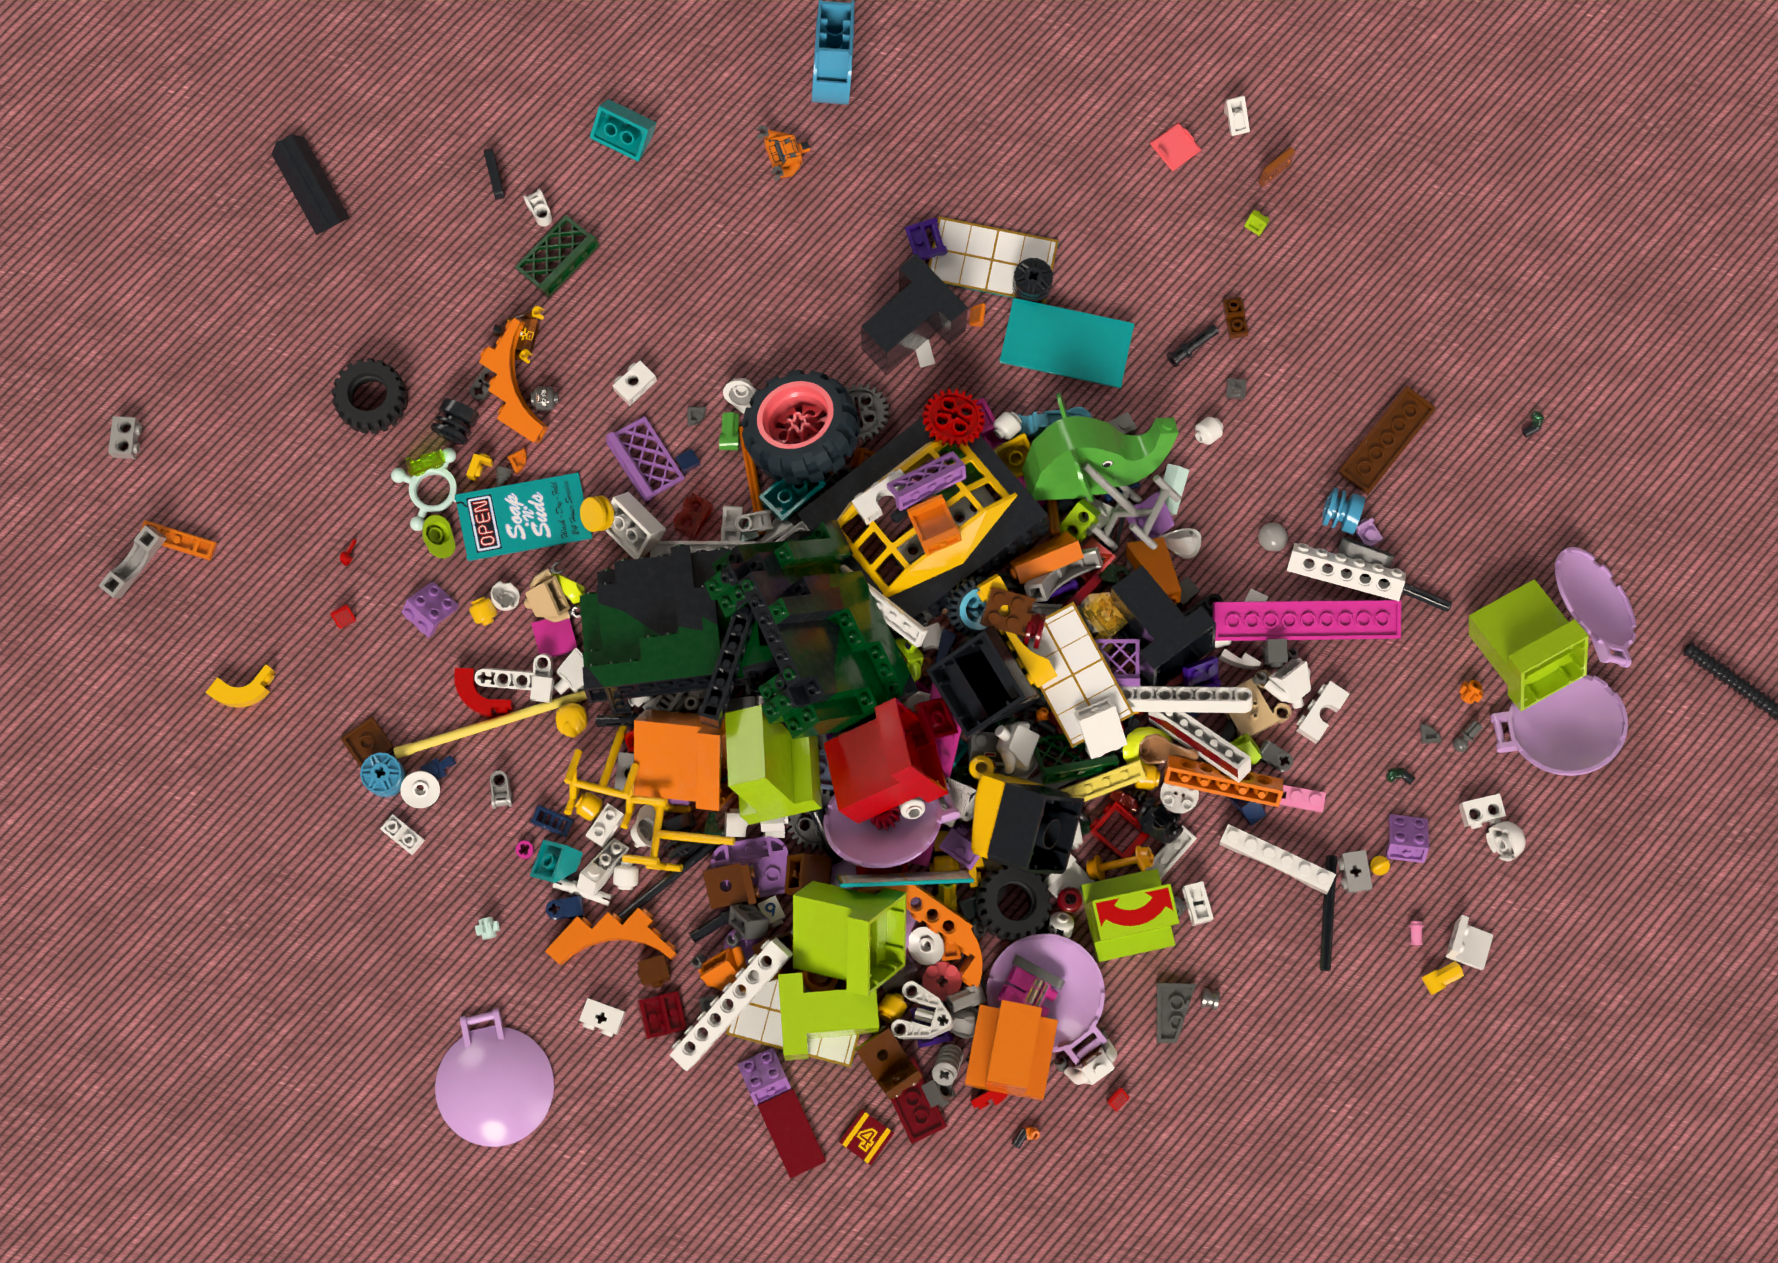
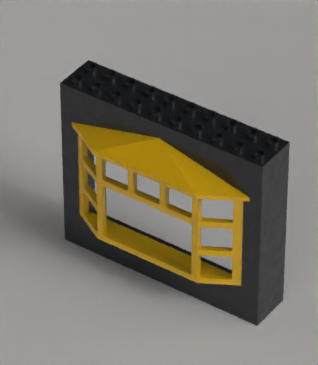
M922 417L803 508L797 515L809 530L822 521L837 520L840 527H842L858 514L852 503L857 494L865 493L875 482H881L886 479L887 475L892 471L901 469L905 475L917 469L931 457L935 460L940 458L937 452L949 443L942 446L941 440L935 442V436L929 437L931 431H925L926 425L923 424L924 418ZM938 421L939 424H945L943 421ZM955 428L957 431H963L961 428ZM979 435V438H975L973 443L968 441L966 447L961 443L959 448L966 455V457L960 460L964 464L971 462L984 478L968 486H965L961 481L956 483L960 491L946 501L947 507L950 508L965 496L978 510V513L961 526L955 523L962 541L929 556L923 554L912 564H909L897 548L917 534L914 527L893 543H891L874 521L868 524L867 530L854 544L844 533L853 554L841 562V566L846 565L853 572L862 571L867 583L923 627H926L928 621L932 618L939 617L943 613V609L946 608V605H949L947 597L952 596L950 593L951 589L955 591L957 588L955 584H962L961 580L964 578L969 580L970 576L988 578V574L999 570L1006 560L1016 557L1019 550L1030 546L1034 542L1033 539L1039 535H1044L1050 527L1048 514L981 435ZM989 483L1002 499L982 507L971 494V491ZM875 532L887 548L871 565L859 551V547ZM892 553L905 569L888 586L876 572V569ZM888 625L894 638L900 637L904 639L902 635Z

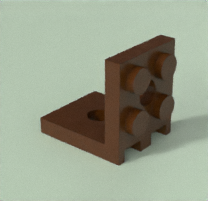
M990 586L980 625L991 628L995 627L998 630L1026 637V627L1028 621L1030 622L1031 610L1033 603L1036 602V598L1023 593L1017 594ZM1003 605L1009 607V613L1006 616H1001L999 612Z
M749 860L702 871L711 909L746 901L749 904L757 903L760 893L758 884L753 882V878L756 875L754 866L749 865ZM724 880H728L732 884L731 889L728 891H723L720 887V883Z
M887 1026L854 1048L889 1100L899 1097L903 1090L916 1085L919 1079L923 1077L909 1060ZM885 1049L887 1051L886 1056L882 1059L877 1058L878 1051Z

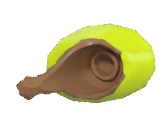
M1152 727L1136 728L1127 735V745L1123 746V758L1127 764L1140 760L1141 764L1155 765L1164 763L1168 759V755L1187 757L1192 760L1199 758L1198 752L1195 749H1186L1172 743L1169 735L1160 729Z

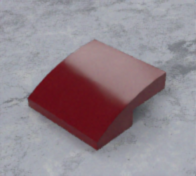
M678 991L637 1001L646 1040L687 1030Z

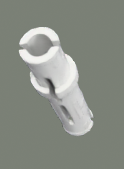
M563 878L558 881L562 885L553 884V888L569 892V895L582 896L609 906L610 901L603 899V897L607 899L612 898V894L598 891L592 898L577 888L578 881L575 880L572 882Z

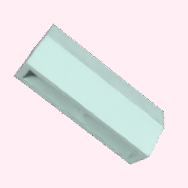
M1168 464L1163 478L1181 497L1189 470L1177 465ZM1168 495L1165 503L1171 516L1177 514L1180 501L1175 502Z

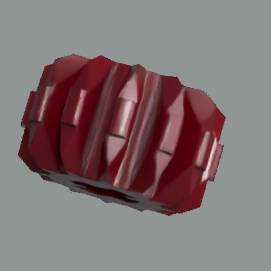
M899 806L870 818L871 824L879 830L884 828L888 831L889 826L895 828V822H901L899 816L902 814Z

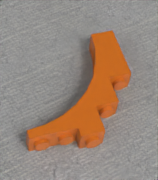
M513 318V320L511 319L505 327L507 330L504 335L498 338L496 342L497 347L488 346L483 349L480 354L481 359L479 363L497 374V376L490 380V387L488 389L489 392L506 402V404L500 407L497 419L533 443H540L549 427L538 419L528 407L517 383L515 353L520 333L526 322L520 318Z
M637 908L623 925L621 924L623 920L617 914L613 913L611 915L607 912L592 929L590 928L592 924L585 917L580 919L577 916L545 951L561 966L573 955L587 947L615 940L633 941L648 945L660 951L671 960L677 956L676 952H674L676 947L672 943L662 941L660 939L662 934L654 927L649 929L654 923L651 920L653 915L645 908L643 911Z

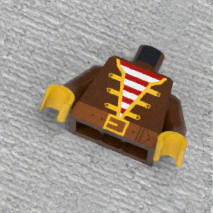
M535 306L531 311L507 318L505 326L495 324L493 335L500 337L506 332L507 329L505 327L511 319L520 318L526 322L518 339L515 360L524 361L527 364L530 363L527 358L531 359V356L534 355L532 352L540 327L537 318L540 320L544 319L540 312L545 311V309Z

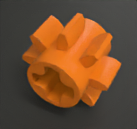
M1471 680L1469 683L1464 681L1460 686V697L1468 704H1472L1474 701L1479 703L1483 697V687L1475 680Z

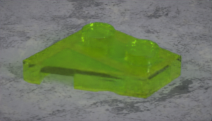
M442 450L421 454V458L415 461L411 457L405 458L411 477L414 475L421 476L427 470L432 468L438 469L446 463Z

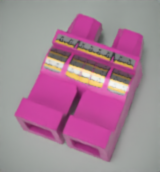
M1013 965L1006 982L1024 991L1021 992L1004 983L997 1000L1041 1007V1017H1047L1050 1009L1043 1006L1042 1003L1045 998L1053 1002L1058 992L1051 988L1050 984Z

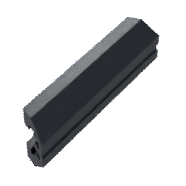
M291 134L285 139L277 141L271 154L315 234L318 235L349 218L305 137Z

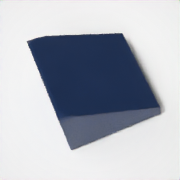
M692 449L675 457L684 474L701 465Z

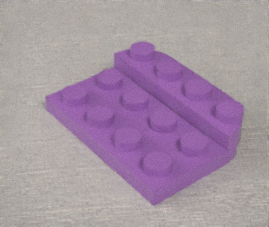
M762 836L735 841L734 845L722 844L717 847L711 858V868L749 860V865L754 866L756 876L753 878V882L758 884L760 897L784 893L787 855L789 853L786 844L780 838ZM724 880L720 883V887L723 891H728L731 889L732 884L730 881Z

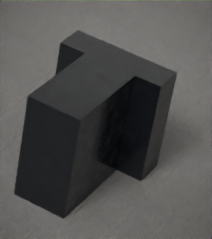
M915 254L899 268V294L861 326V349L887 376L936 332L948 345L954 342L966 331L968 307Z
M1143 565L1111 587L1114 616L1133 639H1140V648L1142 649L1139 652L1140 677L1147 686H1165L1183 672V666L1199 661L1215 649L1216 623L1201 606L1185 617Z
M995 627L982 631L926 670L966 737L979 733L995 722L1020 714L1044 698L1040 687L1037 688L1034 684H1029L1025 677L1027 674L1024 667L1021 669L1015 660L1017 658L1015 651L1011 652L1006 645L1008 639L1005 634L1001 635L997 632Z

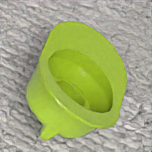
M440 515L429 516L422 526V539L429 552L434 556L448 558L454 553L456 548L450 524Z

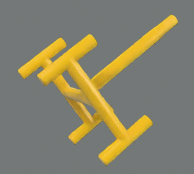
M619 726L599 784L577 779V766L582 751L575 749L564 782L569 784V799L564 810L565 814H572L580 788L626 799V810L621 828L628 829L636 806L635 803L630 802V798L634 795V781L639 765L632 763L623 790L607 787L627 726Z
M632 795L630 798L631 803L654 806L656 814L650 857L623 854V862L646 865L647 869L682 872V864L661 862L658 858L660 838L719 845L735 844L734 837L661 830L664 812L684 814L691 812V807L670 804L667 798Z

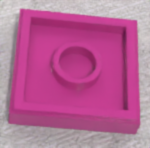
M570 618L559 622L544 619L531 623L539 655L547 653L552 657L570 653L575 648L578 649Z

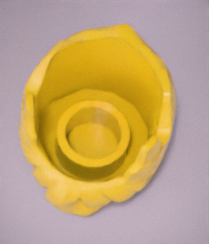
M577 703L563 705L556 712L557 729L565 736L575 738L587 726L586 710Z

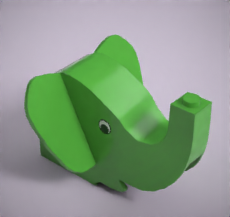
M1057 393L1056 397L1063 419L1052 423L1032 442L1022 468L1027 491L1035 500L1082 499L1087 497L1089 502H1093V495L1108 494L1082 469V465L1085 462L1089 463L1114 487L1136 483L1155 471L1169 454L1179 433L1174 417L1156 418L1147 433L1137 436L1125 435L1111 424L1101 420L1081 416L1070 417L1061 393Z

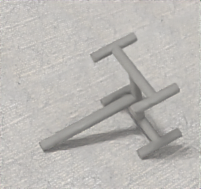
M1085 462L1082 465V469L1117 501L1104 530L1102 531L1096 524H1092L1090 530L1114 551L1118 548V545L1109 535L1118 517L1149 516L1143 529L1134 522L1129 525V529L1152 550L1156 549L1158 544L1148 534L1167 496L1169 495L1175 502H1179L1181 496L1159 475H1155L1153 481L1162 491L1152 509H1136L1127 500L1130 497L1136 504L1140 503L1142 498L1127 485L1119 487L1123 491L1121 494L1097 470Z

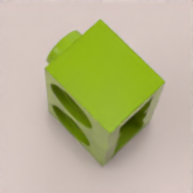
M1083 498L1060 524V534L1068 531L1079 542H1082L1087 537L1088 533L1086 531L1090 526L1099 522L1098 516L1101 512ZM1083 512L1089 515L1088 520L1083 517ZM1071 526L1077 528V534L1072 531Z

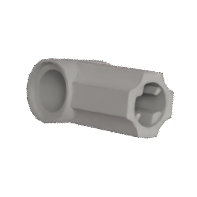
M981 982L979 987L966 985L963 990L946 996V1004L951 1012H957L969 1006L980 1005L987 1001Z

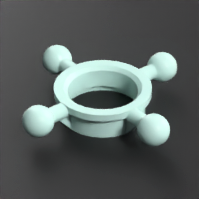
M445 448L442 451L440 466L431 465L423 467L413 477L407 475L402 468H395L391 472V478L394 482L401 483L404 481L409 483L410 498L420 509L417 516L410 520V527L414 531L422 530L427 512L443 511L453 502H456L454 498L457 493V484L453 475L447 470L449 463L456 459V452L452 448ZM440 475L446 478L450 484V492L447 499L438 505L424 504L419 500L417 494L420 482L427 476Z

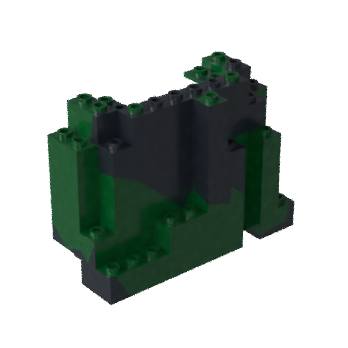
M837 520L822 521L810 531L794 532L780 542L737 545L712 564L716 575L704 583L711 599L718 600L725 617H729L749 603L780 670L779 674L758 688L765 702L761 707L769 724L785 722L792 739L851 730L876 713L874 707L894 698L902 703L919 692L891 631L876 604L877 602L869 591V585L862 571L843 573L840 569V563L851 556L853 552Z
M678 544L675 547H670L671 555L669 556L661 554L652 558L643 556L635 560L621 559L618 562H614L615 570L603 569L597 572V593L587 592L584 595H579L584 642V667H582L584 691L588 703L608 701L614 715L632 712L630 698L708 689L732 615L729 617L724 616L718 600L711 599L704 583L716 575L712 564L729 552L730 548L720 547L711 551L698 550L691 553L690 545ZM757 620L734 685H745L747 697L762 696L758 688L780 673Z

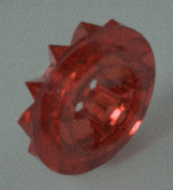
M1121 791L1111 792L1110 798L1113 802H1117L1131 812L1138 810L1139 806L1135 799Z

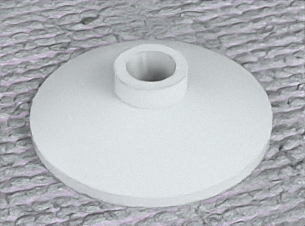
M412 772L402 781L401 796L408 805L414 808L429 807L439 797V782L428 772ZM423 785L424 788L422 790L417 789V786Z
M922 926L910 934L908 949L913 959L918 963L933 965L944 954V941L939 933L936 934L928 929L927 926Z

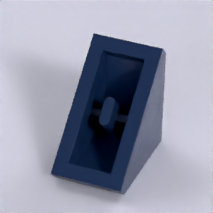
M1228 797L1250 826L1266 815L1260 803Z

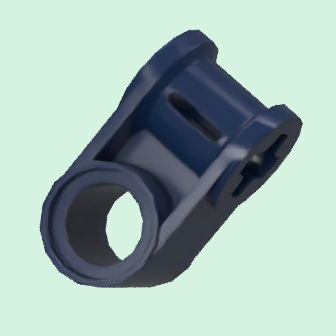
M582 896L552 900L546 905V913L553 920L575 919L577 916L579 918L584 917ZM553 906H557L560 909L557 911V914H553L550 911L553 910Z

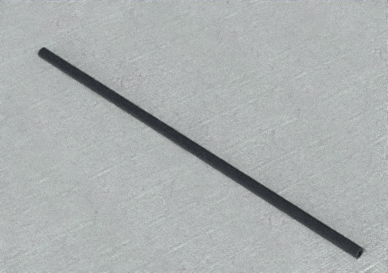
M870 717L862 723H860L859 725H857L856 727H859L869 722ZM724 829L717 834L719 836L726 837L724 835ZM704 844L681 863L683 865L682 872L671 871L617 915L623 922L627 920L637 908H642L713 851L719 844Z

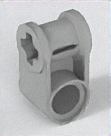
M503 771L493 772L490 776L492 808L496 809L499 806L513 807L509 776ZM499 775H503L505 778L502 785H496L495 779Z

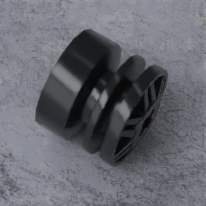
M1028 258L1021 261L1017 265L1013 276L1012 290L1015 297L1036 303H1042L1048 298L1053 282V272L1050 266L1039 258Z
M444 398L438 411L445 417L435 416L434 420L436 423H432L430 429L447 441L466 445L468 442L466 436H470L471 431L465 426L474 427L480 415L463 403Z
M693 812L681 814L662 823L661 830L702 834L700 830L691 831L698 824ZM670 840L664 847V850H672L667 854L668 859L672 860L690 855L706 843Z

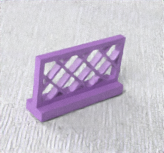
M645 416L615 433L611 432L606 435L607 445L644 503L652 500V497L685 479ZM644 423L647 428L646 435L635 432L636 427ZM624 433L632 435L630 444L622 442L619 436ZM634 436L645 438L643 447L632 444ZM647 439L657 443L656 450L645 448ZM631 448L642 451L640 459L630 455ZM644 451L655 454L653 462L642 460ZM657 455L666 457V466L655 463ZM640 465L652 466L650 474L642 473ZM654 467L665 469L663 478L652 475ZM667 470L675 472L678 478L674 480L665 479ZM650 480L661 481V487L653 491L650 486Z
M1094 639L1099 650L1108 657L1106 663L1111 660L1118 667L1113 673L1118 685L1140 686V639ZM1108 643H1113L1118 648L1111 656L1103 650ZM1116 643L1124 644L1121 647H1119ZM1127 643H1135V652L1129 657L1122 648ZM1119 651L1128 658L1121 666L1112 659ZM1131 661L1135 665V674H1127L1122 667ZM1119 670H1121L1124 674H1116V673H1117Z

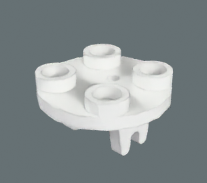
M1163 783L1160 790V799L1167 810L1183 814L1196 806L1199 799V790Z

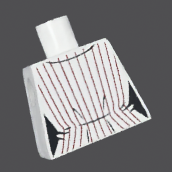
M947 777L946 783L949 784L950 795L955 808H958L960 812L959 819L967 822L974 813L977 790ZM940 797L939 802L942 810H947L943 797ZM956 819L943 824L953 828Z

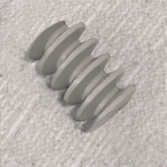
M947 1044L940 1049L932 1071V1077L938 1084L948 1086L957 1078L964 1057L960 1047Z

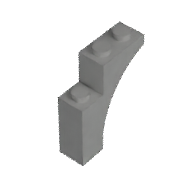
M1098 547L1083 549V559L1028 581L1024 585L1026 594L1036 598V602L1047 601L1066 582L1081 574L1101 568L1103 561Z

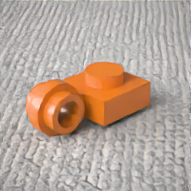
M945 923V925H943V926H944V927H948V926H950L951 924ZM944 941V954L941 961L961 959L959 945L956 943L951 945Z

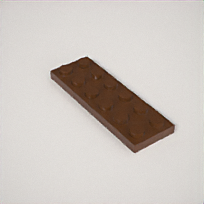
M1406 386L1340 468L1338 473L1368 496L1437 408Z

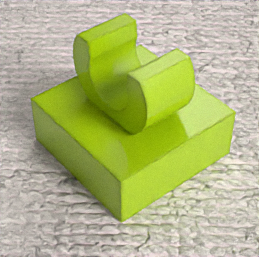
M1254 210L1244 227L1260 236L1270 220L1269 217L1260 214V211Z

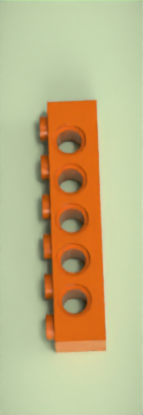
M1168 755L1164 770V783L1274 807H1279L1284 791L1283 779L1249 772L1238 783L1210 763Z

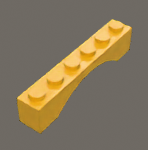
M995 574L978 584L977 588L979 591L976 593L982 602H986L990 586L1006 591L1008 589L1001 577ZM1003 605L1000 608L1001 616L1008 614L1007 605ZM998 630L1001 635L1005 634L1008 639L1006 645L1011 652L1015 651L1017 655L1015 660L1021 669L1024 667L1027 674L1025 677L1030 685L1034 684L1038 688L1058 676L1046 657L1029 650L1016 634Z

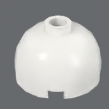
M1503 821L1488 829L1489 832L1486 834L1487 843L1493 853L1497 851L1501 855L1499 857L1501 860L1512 861L1523 852L1526 844L1523 830L1516 824Z

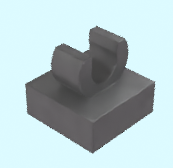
M1228 378L1226 398L1245 400L1247 380Z

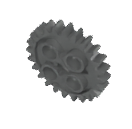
M862 383L859 384L858 388L852 384V389L850 390L845 386L854 405L856 398L859 402L863 428H860V433L856 437L858 442L859 439H862L866 443L867 437L873 440V434L880 436L878 430H885L883 424H888V419L886 418L890 417L887 411L889 410V405L886 404L887 399L882 398V392L877 393L876 387L870 390L869 384L865 388H863ZM865 400L871 401L869 405L862 404ZM872 417L874 421L868 423L866 419Z
M821 789V810L823 815H825L828 803L835 794L834 792L830 794V790L826 789L824 792ZM801 813L788 816L790 819L786 825L791 826L786 830L793 832L790 837L792 839L797 838L796 843L798 845L803 842L804 848L810 844L812 850H814L815 845L822 850L823 841L820 835L817 834V828L813 819ZM802 820H808V824L806 827H799V824Z

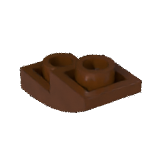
M1241 297L1224 299L1222 302L1229 339L1248 336L1249 332L1244 317L1245 310Z

